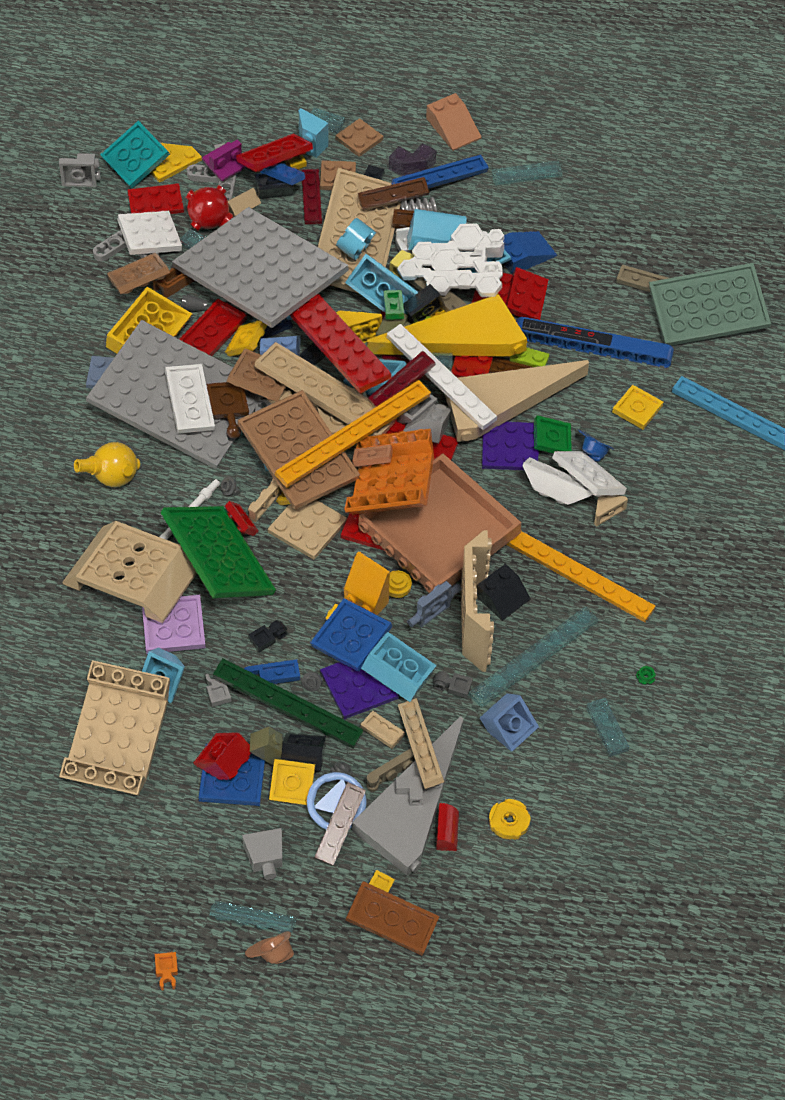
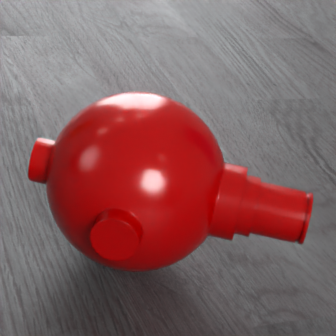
M218 185L216 188L203 187L195 192L190 190L185 197L189 200L187 210L192 220L190 226L195 230L221 227L234 218L233 214L229 212V202L224 195L227 191L223 187Z

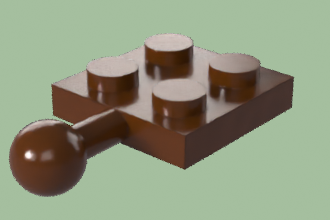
M229 382L206 384L213 419L227 418L229 423L227 435L230 438H238L241 435V429L236 424L235 417L249 415L244 388L236 387Z

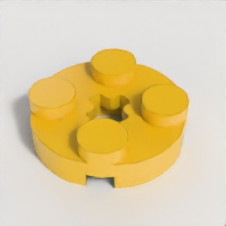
M506 799L504 802L496 803L492 807L489 814L490 829L501 838L519 839L529 828L530 814L526 810V806L520 801ZM512 816L514 822H506L504 818Z

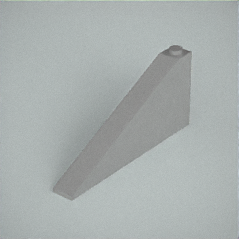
M461 716L432 744L444 783L425 789L422 782V805L410 806L409 794L396 795L395 780L352 822V832L407 876L411 872L415 873L422 865L421 861L463 729L464 718ZM416 760L399 777H420Z

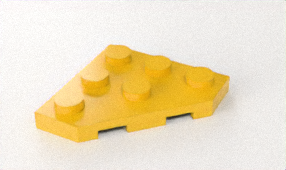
M161 143L170 155L150 173L160 183L187 169L190 165L202 161V156L192 146Z

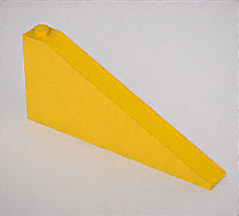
M499 294L495 297H489L404 327L433 355L513 356L527 351V338ZM387 333L367 339V347L373 354L404 355L387 339Z

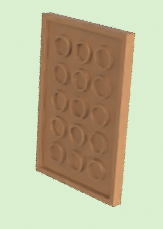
M303 390L238 420L237 424L294 510L356 481L360 476L345 452H342L288 488L275 476L277 469L333 435Z

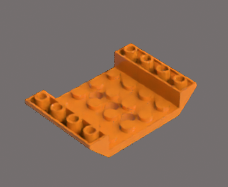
M431 429L367 436L358 442L356 449L391 445L393 449L391 462L385 464L358 466L360 476L356 479L353 496L346 499L345 512L355 515L427 506L434 461Z

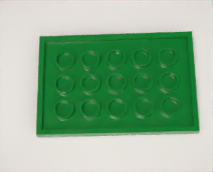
M224 506L164 507L162 509L161 515L212 598L266 596L275 593L274 585L236 525L228 516Z

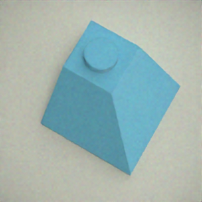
M158 647L148 652L142 672L170 678L168 702L172 703L185 666L176 655Z

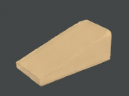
M254 188L228 200L229 212L233 214V217L248 207L252 209L261 204Z

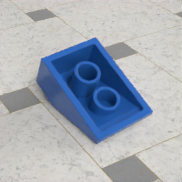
M539 231L512 232L504 235V249L511 256V260L503 264L511 275H513L516 267L526 270L557 256Z

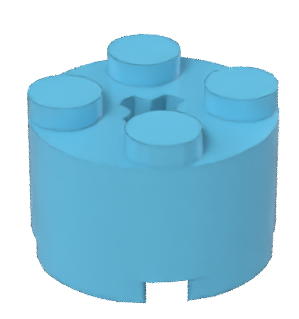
M355 218L346 228L343 236L339 238L336 246L356 261L362 254L361 251L370 245L376 232L360 219Z

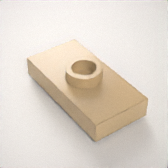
M374 711L360 724V728L391 749L405 735L403 730Z

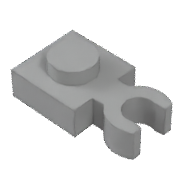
M206 674V682L209 685L206 688L212 707L231 702L227 684L217 679H211L209 674Z

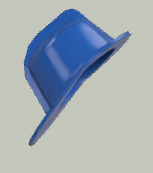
M578 429L585 436L582 450L594 461L599 462L610 449L614 450V448L599 442L586 432Z

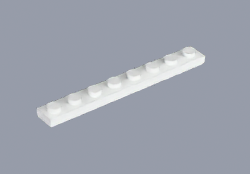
M399 324L387 333V339L410 361L421 351H424L435 361L436 365L425 375L482 430L497 421V416L406 328Z

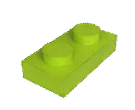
M527 348V351L510 356V361L532 367L546 366L550 354Z

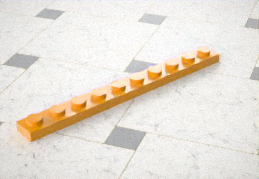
M420 380L416 381L277 469L275 476L288 488L430 397L431 392Z
M522 531L506 544L643 622H646L655 610L656 606Z

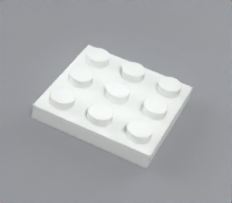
M169 211L118 214L117 220L130 255L182 250V244Z

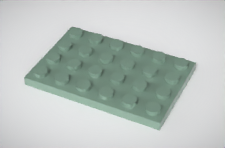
M754 263L649 282V289L664 344L673 346L771 327V321Z

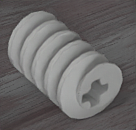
M430 197L429 202L427 198H423L421 203L420 199L416 198L415 203L413 199H410L408 204L406 201H402L400 205L402 210L414 211L415 209L437 212L433 197Z

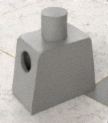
M281 828L242 835L243 847L253 871H263L264 879L266 880L274 879L276 877L275 868L283 867Z

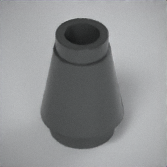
M190 294L182 295L181 307L187 311H206L207 300Z

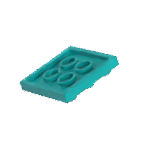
M137 121L100 155L133 188L165 160L170 153Z

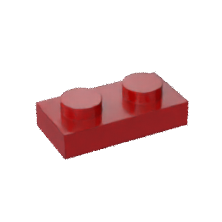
M229 501L225 505V508L228 510V516L238 524L237 528L242 534L254 536L259 532L240 504Z

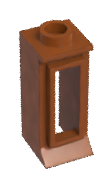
M173 267L169 270L170 273L166 274V277L160 280H153V288L155 291L161 288L162 296L168 298L195 280Z

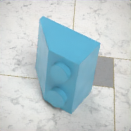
M300 108L299 136L313 145V150L307 151V155L317 158L328 147V122Z

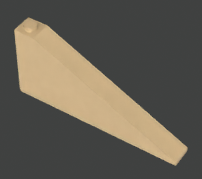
M584 360L458 378L497 416V421L482 430L445 394L448 408L451 409L450 416L457 442L477 439L494 427L505 423L588 375L589 361Z

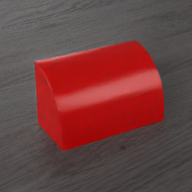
M439 803L436 850L457 851L459 811L454 806L446 803Z

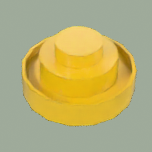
M399 570L390 572L389 596L395 598L406 596L412 587L410 576Z

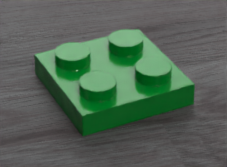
M537 415L534 419V449L553 454L557 451H572L571 423Z

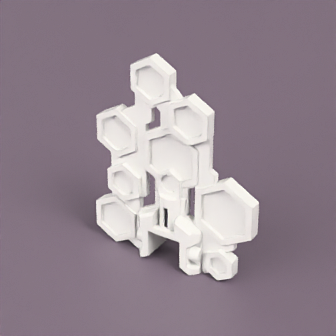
M460 224L451 235L452 241L448 243L418 242L412 250L414 257L410 260H403L397 268L398 273L403 280H416L417 277H424L426 286L431 284L441 296H446L451 288H476L481 297H495L502 288L500 279L503 276V269L499 261L487 262V258L503 256L504 234L501 229H492L487 233L482 231L478 224ZM423 266H432V268L434 269V271H431L430 268H422V267H423ZM459 268H475V270L477 271V273H472L471 270H458V269H459Z

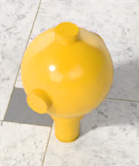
M119 442L104 444L96 451L94 456L74 461L75 472H87L95 475L102 484L109 487L126 485L134 478L136 471L140 468V460L136 458L132 449Z

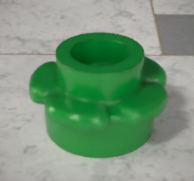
M643 666L637 672L636 677L641 684L646 685L647 683L652 684L655 681L654 677H656L653 668Z

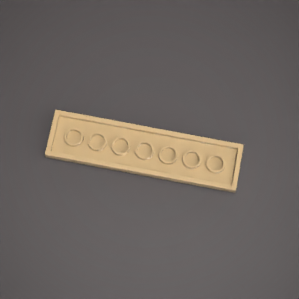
M277 342L255 362L254 366L295 392L303 390L311 402L347 424L352 423L375 408L368 398ZM397 418L369 436L385 434L394 425Z

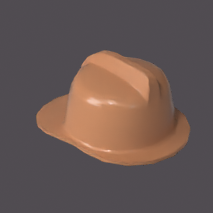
M283 932L277 936L261 940L250 946L245 951V955L247 957L262 956L271 964L282 963L294 955L289 941L291 932Z

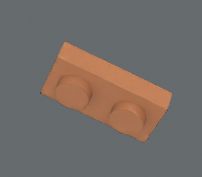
M383 445L355 449L353 464L355 467L389 463L392 459V446Z

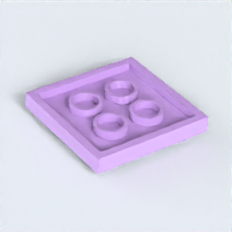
M200 595L181 596L163 623L146 617L144 607H142L146 654L158 647L167 652L206 648Z

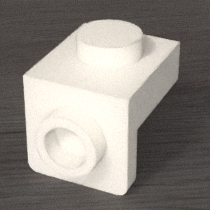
M410 227L396 229L395 244L399 252L404 250L407 253L413 254L412 250H408L407 243Z

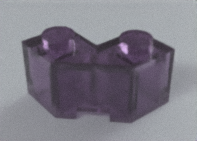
M422 143L414 153H411L398 146L389 156V170L400 176H405L431 169L436 164L437 150Z

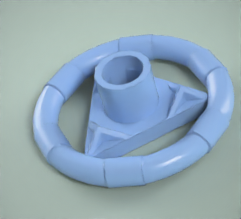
M332 772L324 774L312 784L307 795V808L311 818L320 827L327 829L329 822H326L317 813L316 809L333 814L345 788V782L363 789L355 778L345 773ZM340 780L314 805L317 790L322 784ZM365 794L353 821L366 809Z

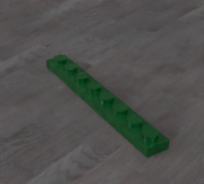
M222 658L213 673V678L353 749L363 734V729L224 658Z

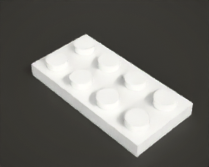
M202 364L165 367L177 434L214 430L215 424Z
M583 451L554 452L552 458L558 465L566 469L570 476L580 481L582 486L587 487L591 494L598 497L602 495L616 496L625 494L627 488Z

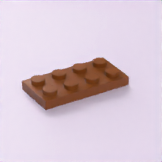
M363 881L345 920L422 956L440 916Z

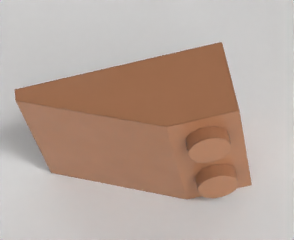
M456 93L427 105L426 119L452 151L482 139L468 109Z

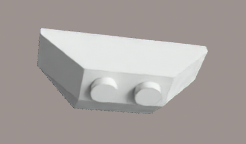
M530 457L523 463V468L533 489L542 496L551 497L560 504L569 505L593 495L575 477Z

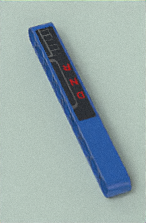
M519 317L516 320L526 336L527 342H540V344L548 346L556 345L559 348L569 350L572 348L576 349L575 351L592 352L595 355L601 356L608 355L611 358L622 360L629 359V361L637 363L645 362L648 365L658 367L661 365L664 368H668L671 365L674 349L668 344L527 317Z

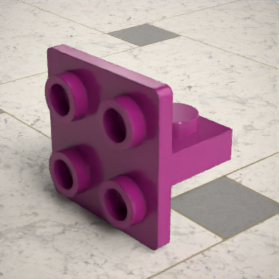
M238 139L232 143L227 142L202 157V161L221 181L247 168L237 162L236 155L242 153V144Z

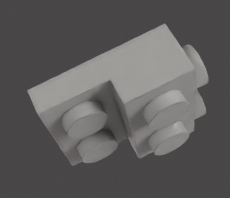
M78 153L77 159H59L62 186L97 187V181L101 179V172L97 170L99 169V159L95 158V154Z

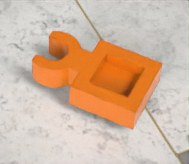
M176 952L155 954L156 977H161L159 981L161 991L164 990L166 982H170L172 989H175L176 980L173 975H178Z

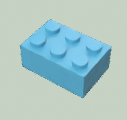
M387 632L369 653L361 669L411 702L428 681L437 665Z

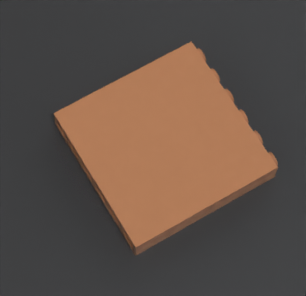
M441 454L433 461L427 506L359 514L358 524L363 533H367L376 545H380L388 556L393 557L401 568L406 569L411 574L414 580L423 584L429 593L432 592L434 587L443 584L445 581L450 585H454L462 578L464 546L482 531L488 530V538L492 540L491 556L521 533V522L444 454Z

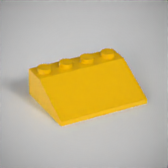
M146 287L107 334L106 347L118 354L141 320L175 337L191 318L192 313Z

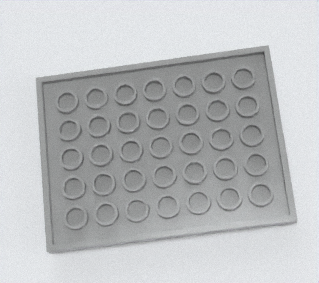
M250 207L243 210L172 261L174 268L271 328L349 271L346 263Z
M143 320L137 325L86 397V402L217 469L236 438H230L227 435V427L229 426L227 418L214 419V430L177 434L165 367L202 364L206 384L227 382L233 367ZM244 389L249 414H252L255 411L256 403L262 400L263 396ZM245 416L235 417L236 424L238 423L239 419Z

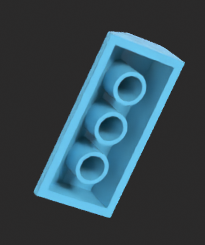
M368 254L364 255L345 282L384 312V290H402L403 303L418 293L416 289Z

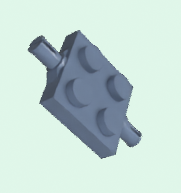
M445 581L443 584L434 587L431 593L422 596L418 600L417 613L407 620L408 625L413 627L415 624H418L422 628L450 607L454 595L462 590L461 586L456 584L452 587V585Z

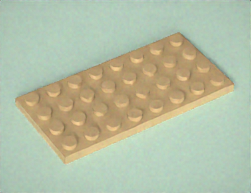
M338 168L318 248L346 263L349 271L331 283V286L358 293L345 282L365 254L370 255L386 267L395 230L392 227L394 209H400L401 202L362 211L357 195L360 192L392 185L391 183ZM355 218H358L372 228L376 234L372 238L370 245L361 251L362 254L355 261L340 250L336 243L343 236L350 223Z

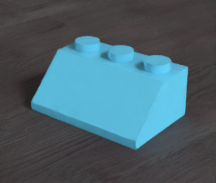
M415 209L407 235L408 250H413L418 242L448 243L452 241L451 235L460 224H466V216Z

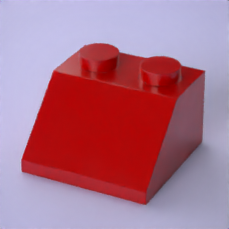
M239 732L216 733L193 763L217 779H232L237 775L241 765L249 759L251 754L250 744Z

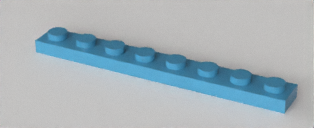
M683 376L674 385L672 393L785 450V428Z

